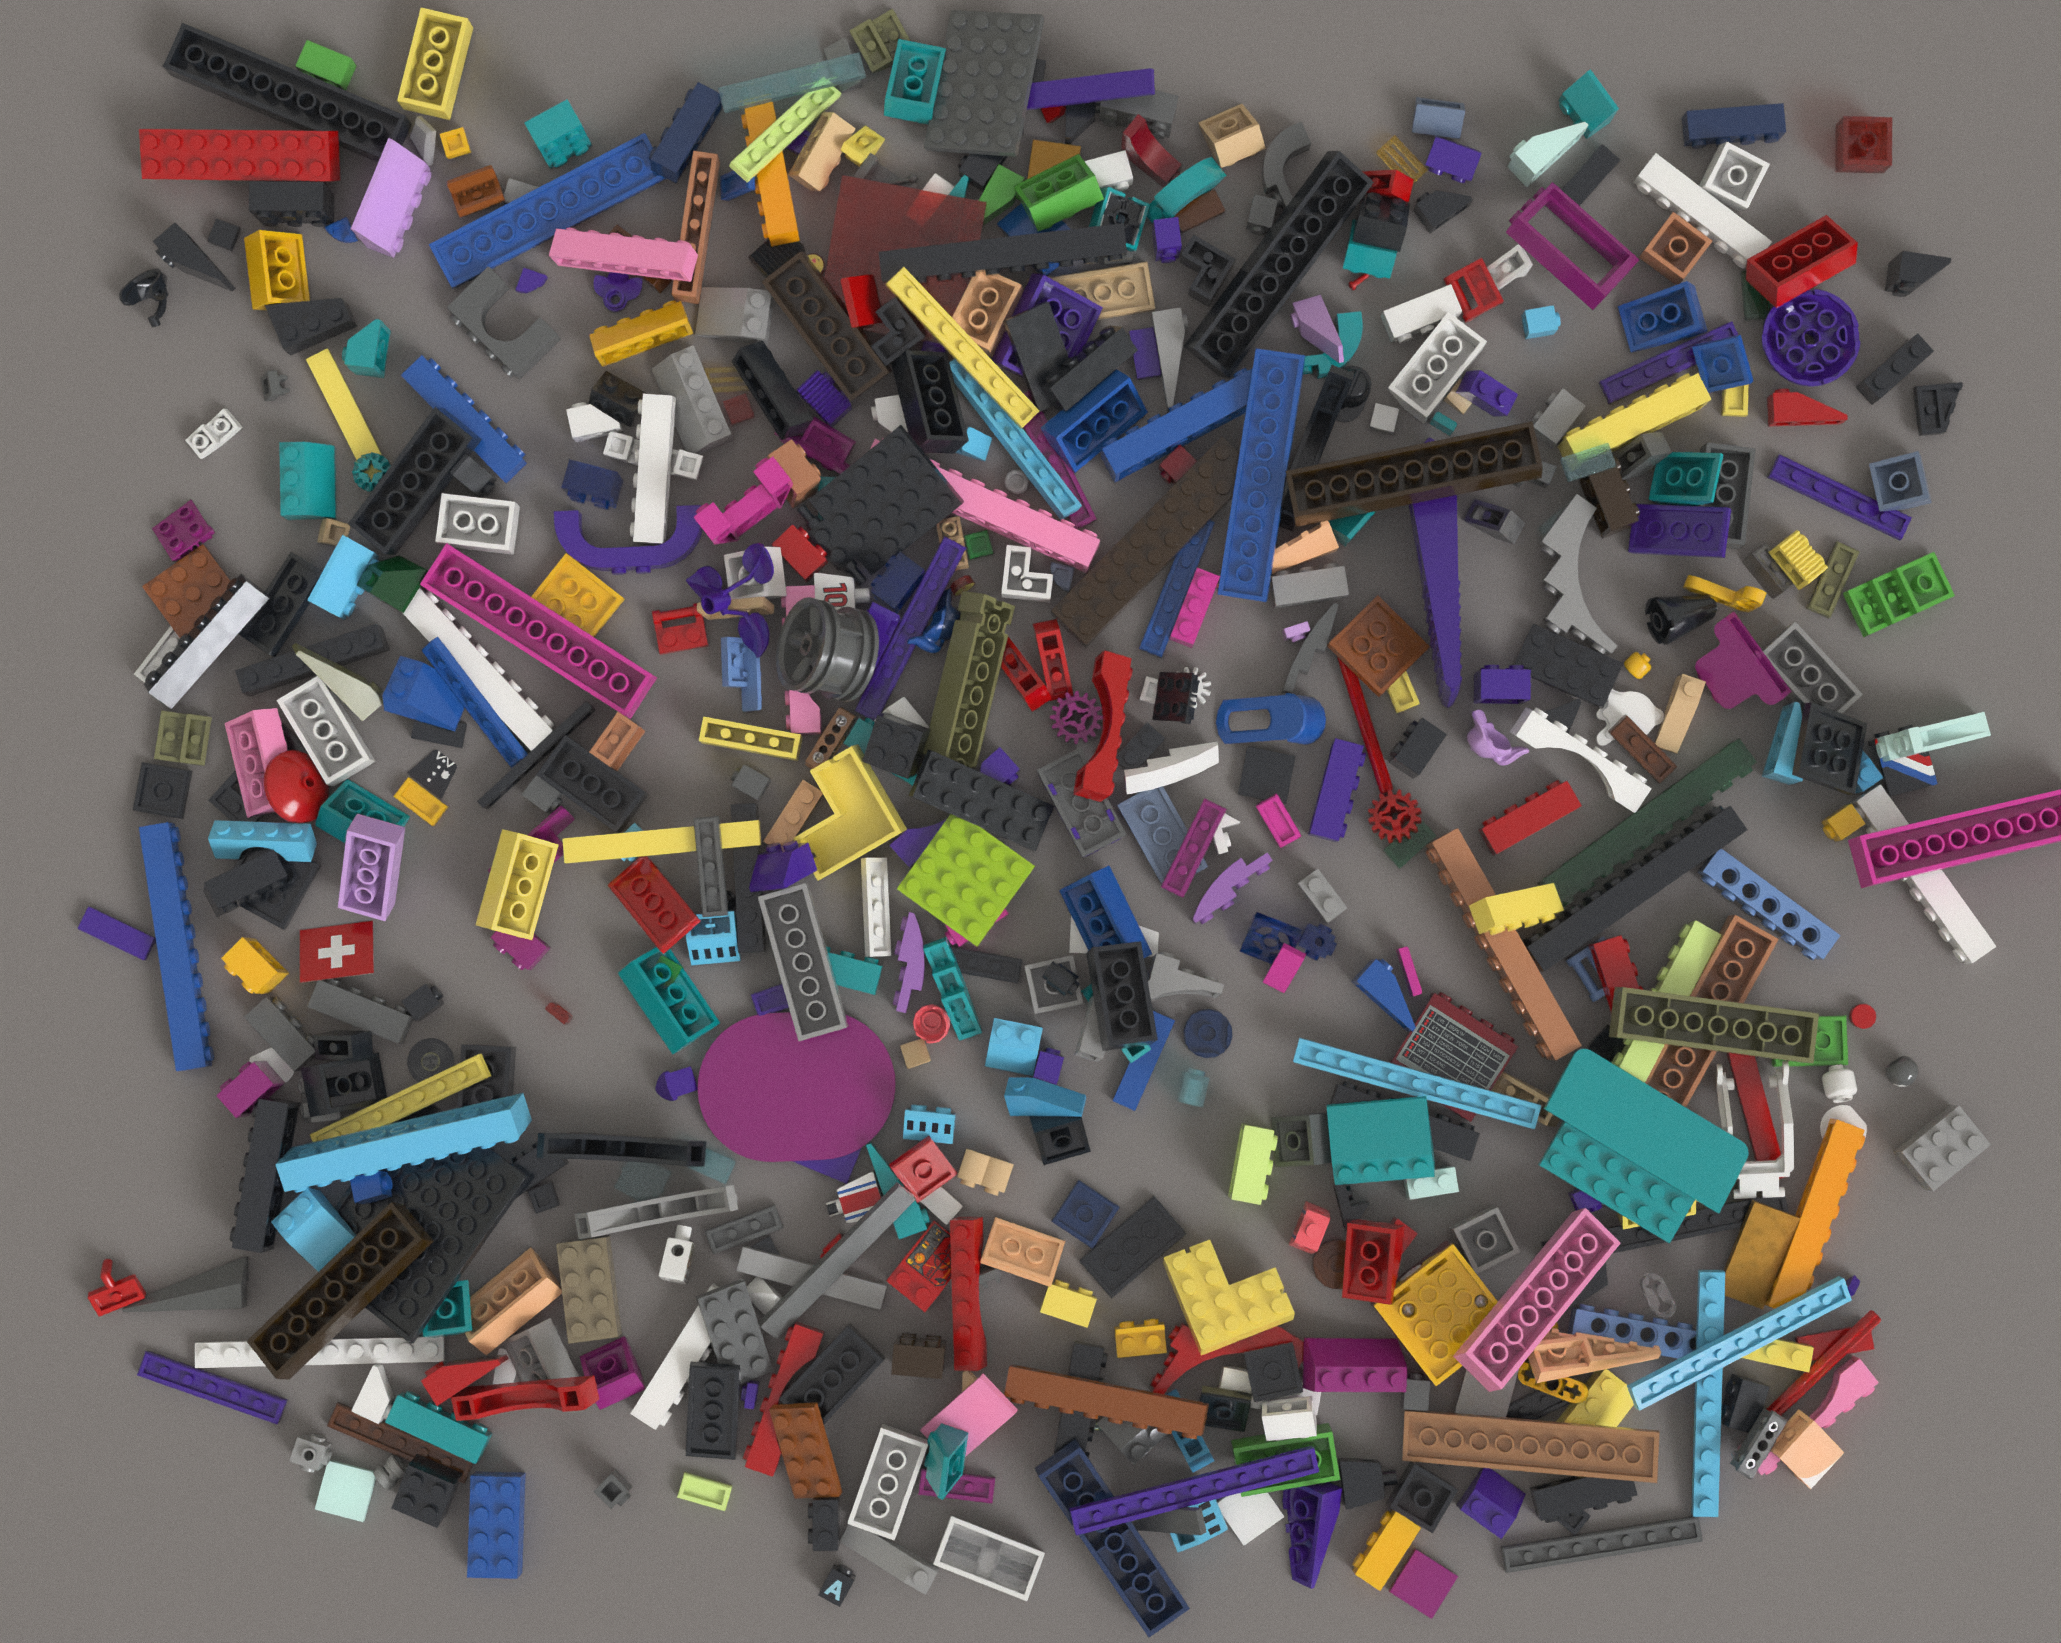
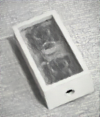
M950 1516L933 1565L1027 1601L1045 1553L962 1519Z

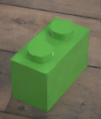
M307 40L295 67L304 74L346 91L357 65L352 58Z

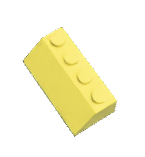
M502 829L476 926L532 940L558 844Z
M1608 1369L1595 1371L1585 1383L1589 1391L1587 1399L1580 1404L1570 1403L1556 1422L1617 1427L1634 1405L1627 1384Z

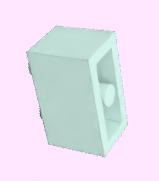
M1454 1166L1435 1168V1177L1403 1179L1406 1198L1409 1200L1459 1192Z

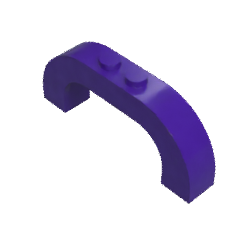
M701 505L676 506V529L672 537L665 543L657 546L598 548L590 545L585 540L582 531V514L578 510L554 511L556 535L565 551L583 566L599 571H611L613 575L626 574V570H636L638 574L651 573V569L673 566L692 553L703 532V529L694 519V516L697 515L696 510Z

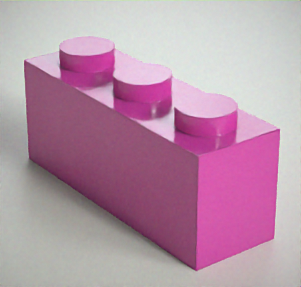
M1200 568L1196 569L1169 640L1190 648L1193 647L1220 576Z

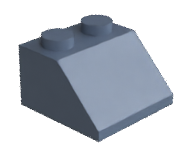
M1919 451L1869 464L1879 511L1910 509L1932 503Z

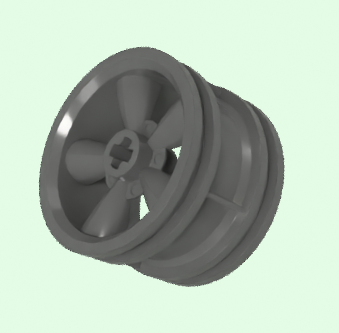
M811 597L798 601L788 613L782 625L777 643L776 667L782 685L788 690L811 694L819 690L825 698L841 702H850L859 697L873 675L878 657L879 634L873 616L865 610L852 607H842L836 611L830 602Z

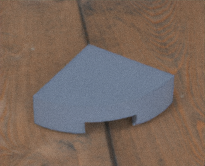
M1051 562L1050 571L1053 574L1054 582L1062 590L1069 592L1075 567Z

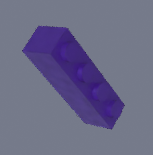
M1337 738L1332 741L1308 835L1333 842H1338L1340 837L1344 838L1347 824L1344 823L1345 815L1351 813L1354 800L1350 799L1352 790H1357L1360 776H1356L1358 766L1363 767L1366 753L1362 752L1363 745Z

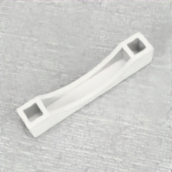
M1527 707L1524 709L1510 730V733L1536 749L1546 747L1563 748L1580 754L1599 773L1605 784L1608 797L1636 813L1652 789L1645 785L1647 780L1636 772L1630 775L1625 771L1627 766L1616 759L1613 763L1606 759L1607 753L1596 746L1592 750L1586 746L1588 741L1576 733L1572 737L1566 733L1568 728L1555 720L1552 724L1546 720L1548 715L1537 707L1534 710Z

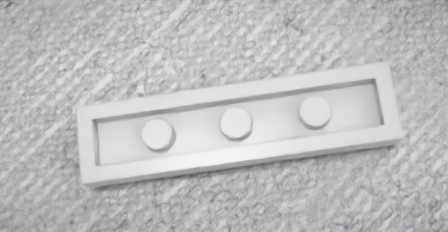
M861 858L865 957L891 956L887 858Z

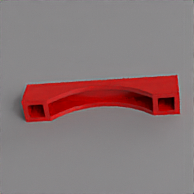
M1106 650L1095 657L1092 682L1097 689L1102 705V734L1093 756L1077 771L1073 795L1101 802L1113 793L1115 783L1112 781L1113 773L1118 766L1116 754L1122 742L1120 729L1125 721L1123 710L1124 704L1129 697L1127 685L1133 672L1132 667H1130L1132 658Z
M957 1217L950 1220L954 1371H979L987 1367V1341L981 1322L979 1304V1270L984 1242L983 1217Z
M796 1322L794 1327L790 1326L785 1337V1340L789 1341L786 1351L781 1349L776 1364L780 1365L778 1374L773 1373L768 1388H771L772 1391L769 1398L764 1397L760 1407V1412H763L761 1422H755L751 1435L755 1436L752 1446L747 1445L743 1459L747 1460L746 1468L771 1477L774 1476L782 1453L769 1409L773 1405L780 1403L779 1398L793 1374L804 1364L816 1357L825 1331L800 1322Z
M594 1375L469 1386L451 1397L456 1421L480 1419L503 1412L530 1408H552L562 1412L587 1409L599 1400Z

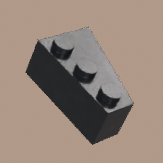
M342 298L265 305L281 345L290 356L358 327L349 305Z

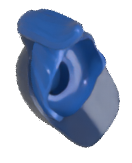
M952 588L944 591L937 605V612L933 614L932 623L923 631V635L908 639V644H914L929 653H937L941 650L943 643L951 639L955 620H960L961 612L952 605Z

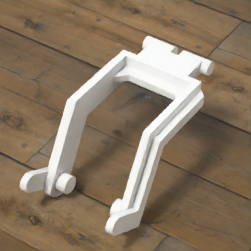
M1782 1061V1070L1777 1069L1775 1070V1075L1768 1076L1769 1088H1776L1781 1118L1782 1154L1776 1160L1746 1161L1737 1178L1739 1189H1733L1734 1199L1756 1198V1191L1762 1192V1198L1785 1197L1784 1187H1779V1177H1790V1172L1794 1169V1131L1788 1090V1061ZM1716 1064L1715 1084L1721 1129L1733 1136L1728 1090H1734V1078H1726V1072H1723L1722 1064Z

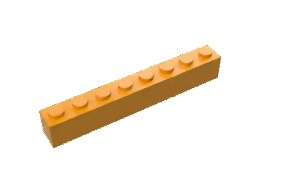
M1830 1118L1795 1214L1800 1218V1221L1765 1304L1766 1306L1776 1309L1805 1294L1806 1290L1812 1287L1814 1268L1822 1260V1246L1830 1238V1224L1832 1219L1835 1220L1839 1213L1840 1206L1838 1202L1840 1197L1844 1196L1847 1191L1848 1182L1846 1180L1849 1173H1852L1855 1169L1857 1160L1854 1158L1857 1150L1862 1148L1865 1141V1136H1863L1864 1129Z

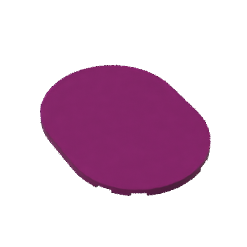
M790 1012L750 1016L736 1022L723 1031L708 1049L702 1061L698 1077L700 1109L704 1120L715 1137L727 1148L743 1157L763 1162L826 1160L843 1157L869 1143L879 1133L888 1119L896 1092L895 1071L890 1055L882 1041L870 1028L846 1015L849 1027L798 1041Z

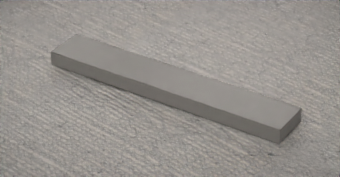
M743 1245L736 1271L794 1286L814 1265ZM843 1273L823 1295L880 1310L887 1284Z

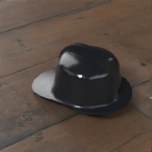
M1357 366L1342 368L1355 373L1336 421L1349 422L1359 417L1370 394L1372 386L1370 376L1365 370Z

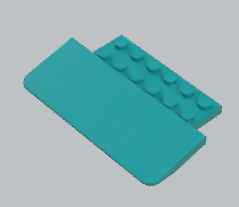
M1579 1049L1573 1054L1544 1107V1110L1563 1120V1123L1538 1165L1665 1242L1670 1243L1695 1200L1712 1211L1720 1213L1748 1158L1749 1152L1746 1144L1591 1050Z

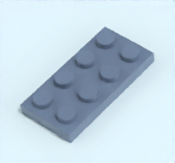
M1163 786L1139 792L1117 805L1161 885L1188 832ZM1204 858L1196 874L1208 867Z

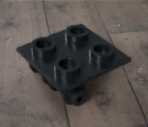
M1160 672L1152 720L1191 724V720H1194L1195 708L1189 705H1196V702L1190 701V699L1197 698L1198 696L1191 694V692H1198V685L1200 683L1198 675L1183 672Z

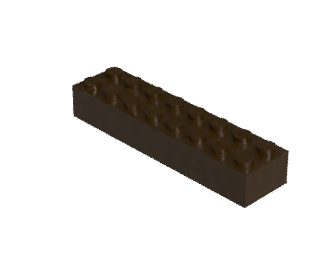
M391 1202L247 1340V1343L275 1379L290 1380L434 1241L405 1205Z

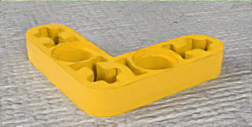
M1692 575L1687 576L1683 586L1689 592L1697 595H1708L1716 602L1742 612H1751L1762 606L1766 596V592L1755 587L1745 586L1738 591H1733Z
M1556 1322L1552 1328L1558 1329V1323ZM1529 1357L1519 1368L1518 1379L1526 1386L1570 1403L1580 1404L1588 1397L1589 1391L1587 1386L1583 1382L1570 1377L1558 1379L1559 1386L1553 1391L1547 1387V1381L1536 1383L1535 1378H1530L1527 1381L1528 1376L1525 1375V1371L1531 1370L1530 1363H1528ZM1578 1385L1581 1395L1573 1398L1574 1394L1564 1391L1565 1386L1576 1388Z

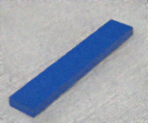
M1210 520L1175 556L1140 644V650L1162 658L1215 524L1214 521Z
M439 637L431 640L422 649L424 655L511 768L517 765L528 755Z

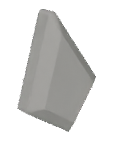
M417 116L409 137L426 164L432 166L436 130L421 116Z

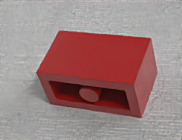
M792 524L771 545L772 547H781L782 558L807 583L814 577V573H818L828 563L825 558L827 553L820 545L813 546L808 541L810 536L801 526L797 529Z

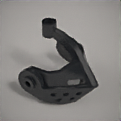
M151 269L130 280L120 290L119 298L122 304L126 306L135 305L147 298L159 301L157 311L154 315L148 317L152 328L161 325L159 319L165 313L168 296L167 276L160 269Z

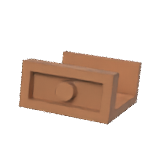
M617 712L589 753L618 771L646 731L620 712Z

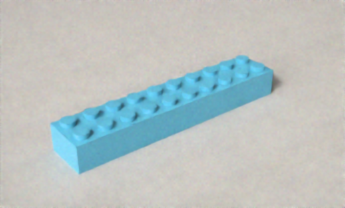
M524 1093L295 1146L275 1165L284 1191L294 1190L295 1193L307 1190L309 1186L317 1185L318 1187H324L338 1179L341 1182H345L360 1174H364V1176L374 1175L381 1169L387 1168L388 1171H392L407 1163L418 1165L428 1158L434 1157V1160H440L454 1152L460 1155L480 1146L481 1149L490 1148L501 1141H504L506 1144L519 1140L521 1134L526 1131L527 1126L531 1123L532 1118Z

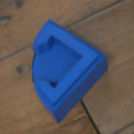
M347 217L325 226L327 232L340 242L352 243L358 241L356 234L351 230L352 226Z

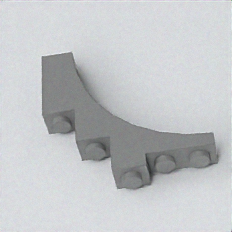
M1576 494L1571 498L1539 542L1543 546L1541 550L1551 558L1554 556L1558 557L1541 580L1545 584L1543 588L1553 596H1556V594L1560 595L1543 620L1547 622L1546 627L1556 634L1559 632L1564 634L1571 627L1573 629L1571 633L1582 641L1586 638L1593 643L1592 649L1601 654L1606 653L1609 655L1614 652L1618 645L1602 632L1591 617L1583 600L1578 578L1580 543L1586 526L1597 508Z
M1156 953L1150 960L1147 979L1151 1001L1177 994H1198L1217 998L1222 994L1224 984L1218 983V979L1210 976H1204L1203 978L1194 975L1195 972L1189 969L1178 970L1180 960L1174 959V955L1170 953ZM1092 996L1088 1002L1074 1055L1099 1062L1103 1059L1106 1051H1102L1094 997Z
M734 1185L709 1187L574 1214L578 1238L584 1239L664 1222L738 1210V1198Z

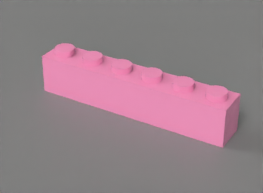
M570 227L566 228V230L556 229L549 256L558 266L691 282L698 257L691 244L682 240L668 242L662 238L651 240L638 235L625 237L618 233H610V235L601 234L595 230L582 232Z

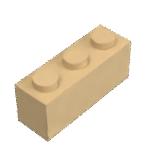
M823 112L788 175L810 191H821L829 182V175L841 161L843 143L852 136L856 128L834 112Z

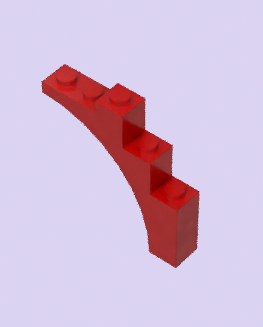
M1182 1322L1180 1326L1175 1325L1168 1336L1171 1339L1169 1342L1170 1346L1176 1349L1175 1353L1170 1352L1163 1362L1166 1366L1161 1374L1157 1372L1150 1383V1386L1153 1387L1151 1392L1164 1394L1180 1376L1203 1361L1221 1355L1243 1353L1244 1351L1291 1341L1293 1342L1299 1368L1303 1362L1304 1341L1278 1325L1201 1356L1189 1326Z

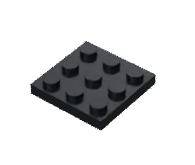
M1812 702L1805 703L1792 775L1846 795H1855L1867 723Z
M263 847L248 848L241 853L234 868L272 850ZM275 852L287 874V879L284 881L285 885L275 891H270L269 889L262 893V896L252 902L247 901L241 904L240 907L286 930L321 865L313 860L311 862L286 861L284 857Z

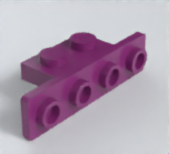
M813 417L803 436L799 434L784 440L779 438L784 444L792 439L796 445H801L806 453V457L818 460L825 469L836 471L839 474L850 466L846 463V460L856 441L816 417Z
M559 806L527 836L558 844L554 862H556L564 855L563 842L557 835L571 824L575 818L563 806Z

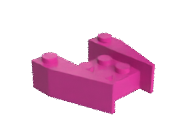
M773 456L769 460L766 457L755 465L756 469L753 472L760 485L758 487L753 485L744 492L745 497L738 502L736 500L730 502L724 508V513L718 509L714 502L710 505L705 503L696 510L697 515L694 516V519L714 545L739 541V537L764 517L776 508H782L793 483Z

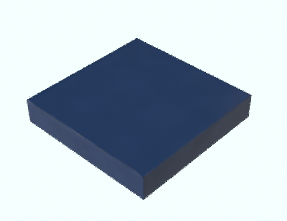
M1078 1180L1051 1222L1093 1249L1120 1207Z

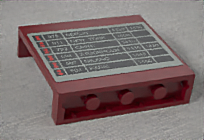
M1439 992L1438 995L1431 993L1429 1002L1415 1022L1416 1028L1408 1033L1393 1059L1388 1062L1492 1090L1519 1047L1513 1043L1515 1039L1505 1032H1502L1500 1035L1493 1031L1494 1025L1482 1018L1480 1021L1472 1017L1473 1012L1466 1007L1460 1005L1457 1008L1450 1003L1452 999L1444 993ZM1441 1104L1469 1122L1477 1114Z

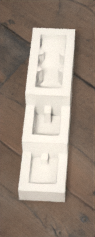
M1218 742L1169 749V756L1147 759V767L1124 770L1126 794L1152 790L1172 784L1219 763Z

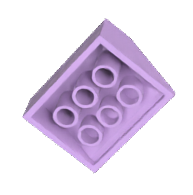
M390 138L387 140L351 230L367 248L394 258L396 252L399 253L403 246L404 240L402 237L405 230H409L411 227L414 208H418L421 203V191L424 185L427 186L430 181L431 169L426 162Z

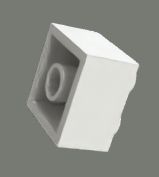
M1725 142L1718 146L1699 186L1718 201L1737 211H1742L1749 207L1770 164L1729 142Z
M765 547L770 554L774 566V575L771 581L759 584L753 577L729 592L731 600L765 597L767 600L787 596L781 547ZM745 550L724 555L728 587L747 577L750 573L742 564Z

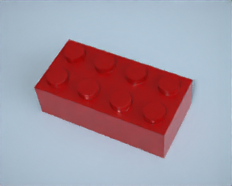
M1825 215L1748 258L1746 281L1773 306L1778 308L1856 264L1858 242L1829 216Z

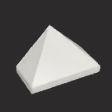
M756 1277L747 1286L751 1302L764 1315L783 1298L764 1278Z

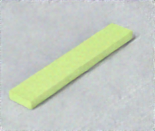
M823 77L733 159L729 167L748 183L837 101L842 93Z

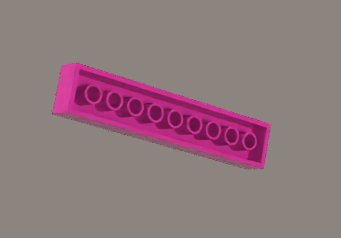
M447 543L420 583L421 586L630 719L657 679L653 674Z
M2061 789L1850 839L1848 843L1860 886L1865 888L2061 842Z

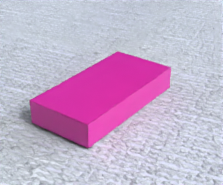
M1277 793L1256 805L1280 848L1302 836Z
M1284 943L1265 975L1263 983L1285 993L1304 961L1306 954Z
M1406 946L1396 949L1410 996L1422 994L1409 948Z

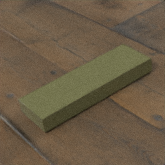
M1838 541L1835 542L1825 564L1828 568L1821 573L1806 609L1828 619L1831 618L1860 551Z

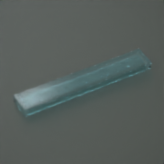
M860 52L719 87L718 91L724 113H729L864 79L866 74Z

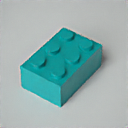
M568 99L524 122L550 169L565 165L568 161L567 159L575 155L581 156L585 154L589 147L592 146Z

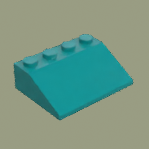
M1426 1096L1327 1105L1335 1185L1435 1177V1158Z

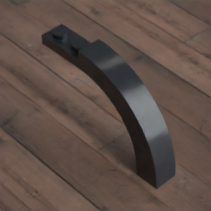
M1331 365L1290 470L1319 464L1355 373ZM1286 479L1279 527L1293 531L1295 519Z

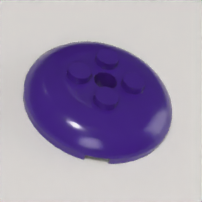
M1818 289L1808 290L1778 308L1773 306L1769 311L1762 329L1764 354L1771 367L1784 379L1802 386L1825 385L1841 377L1854 363L1860 348L1859 324L1853 311L1842 299L1827 291ZM1805 334L1813 337L1814 344L1805 343Z

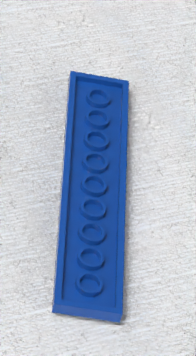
M646 133L430 243L429 246L452 289L478 277L488 266L493 269L553 238L556 229L566 230L568 227L573 228L667 179L651 170L649 154L653 147Z
M1257 348L1255 350L1218 595L1267 602L1305 355Z

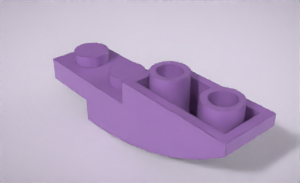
M1264 854L1247 866L1242 858H1240L1222 872L1202 896L1192 917L1193 923L1195 924L1200 921L1201 924H1204L1214 917L1212 912L1219 907L1224 911L1233 905L1234 901L1232 899L1237 895L1232 887L1235 886L1238 890L1250 882L1247 877L1256 872L1259 876L1270 869L1268 863L1273 860L1269 854Z
M909 912L908 917L903 916L900 931H904L902 941H897L895 955H899L898 961L907 962L906 967H901L898 981L903 982L901 991L896 990L893 1005L897 1006L896 1011L907 1013L912 989L922 991L925 973L923 937L917 918L911 912Z

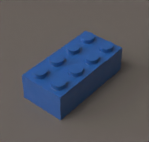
M476 1471L470 1476L467 1578L518 1579L522 1574L525 1472Z

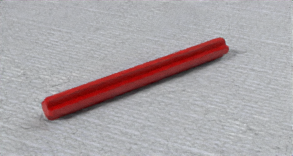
M1337 657L1379 791L1382 794L1388 793V790H1393V786L1359 679Z
M1870 1310L1810 1367L1809 1372H1805L1766 1410H1773L1782 1416L1881 1322V1318L1874 1311Z

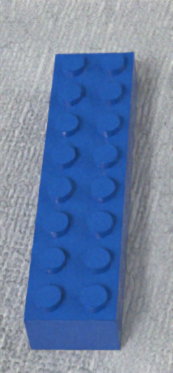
M1241 369L1233 375L1234 378L1230 381L1221 380L1212 386L1213 389L1205 394L1203 391H1200L1190 397V402L1184 405L1178 403L1168 409V414L1162 417L1160 414H1157L1147 420V425L1141 428L1135 426L1126 431V436L1118 440L1117 437H1114L1105 442V447L1101 451V459L1114 483L1172 453L1179 445L1183 447L1245 414L1252 369Z

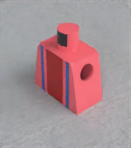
M1306 1201L1289 1245L1310 1254L1317 1252L1330 1221L1329 1210Z

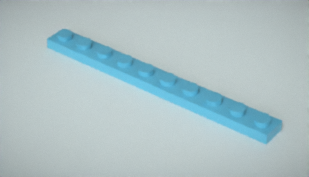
M1300 1037L1293 1058L1294 1063L1416 1097L1426 1096L1427 1100L1531 1129L1536 1127L1542 1106L1538 1103Z
M1698 1270L1696 1350L1724 1336V1270ZM1723 1368L1695 1382L1691 1508L1693 1517H1718Z
M1837 1276L1627 1385L1634 1407L1640 1411L1851 1301L1845 1279Z

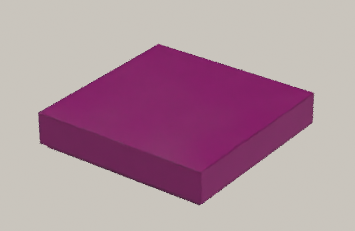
M1415 1548L1391 1585L1389 1592L1432 1619L1458 1576Z

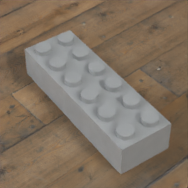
M804 883L759 896L758 900L798 1041L849 1027L809 885Z

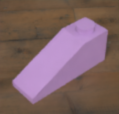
M1321 295L1294 302V313L1290 314L1293 327H1298L1304 339L1338 363L1344 362L1343 345Z

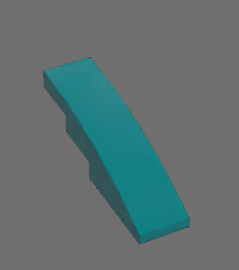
M947 937L923 945V950L932 968L933 978L941 993V1001L959 1041L981 1034L982 1028Z

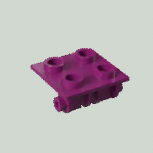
M192 500L152 528L170 559L175 562L191 553L190 550H195L194 545L197 547L201 546L199 541L203 544L207 540L212 539V535L215 533L214 529L206 523Z

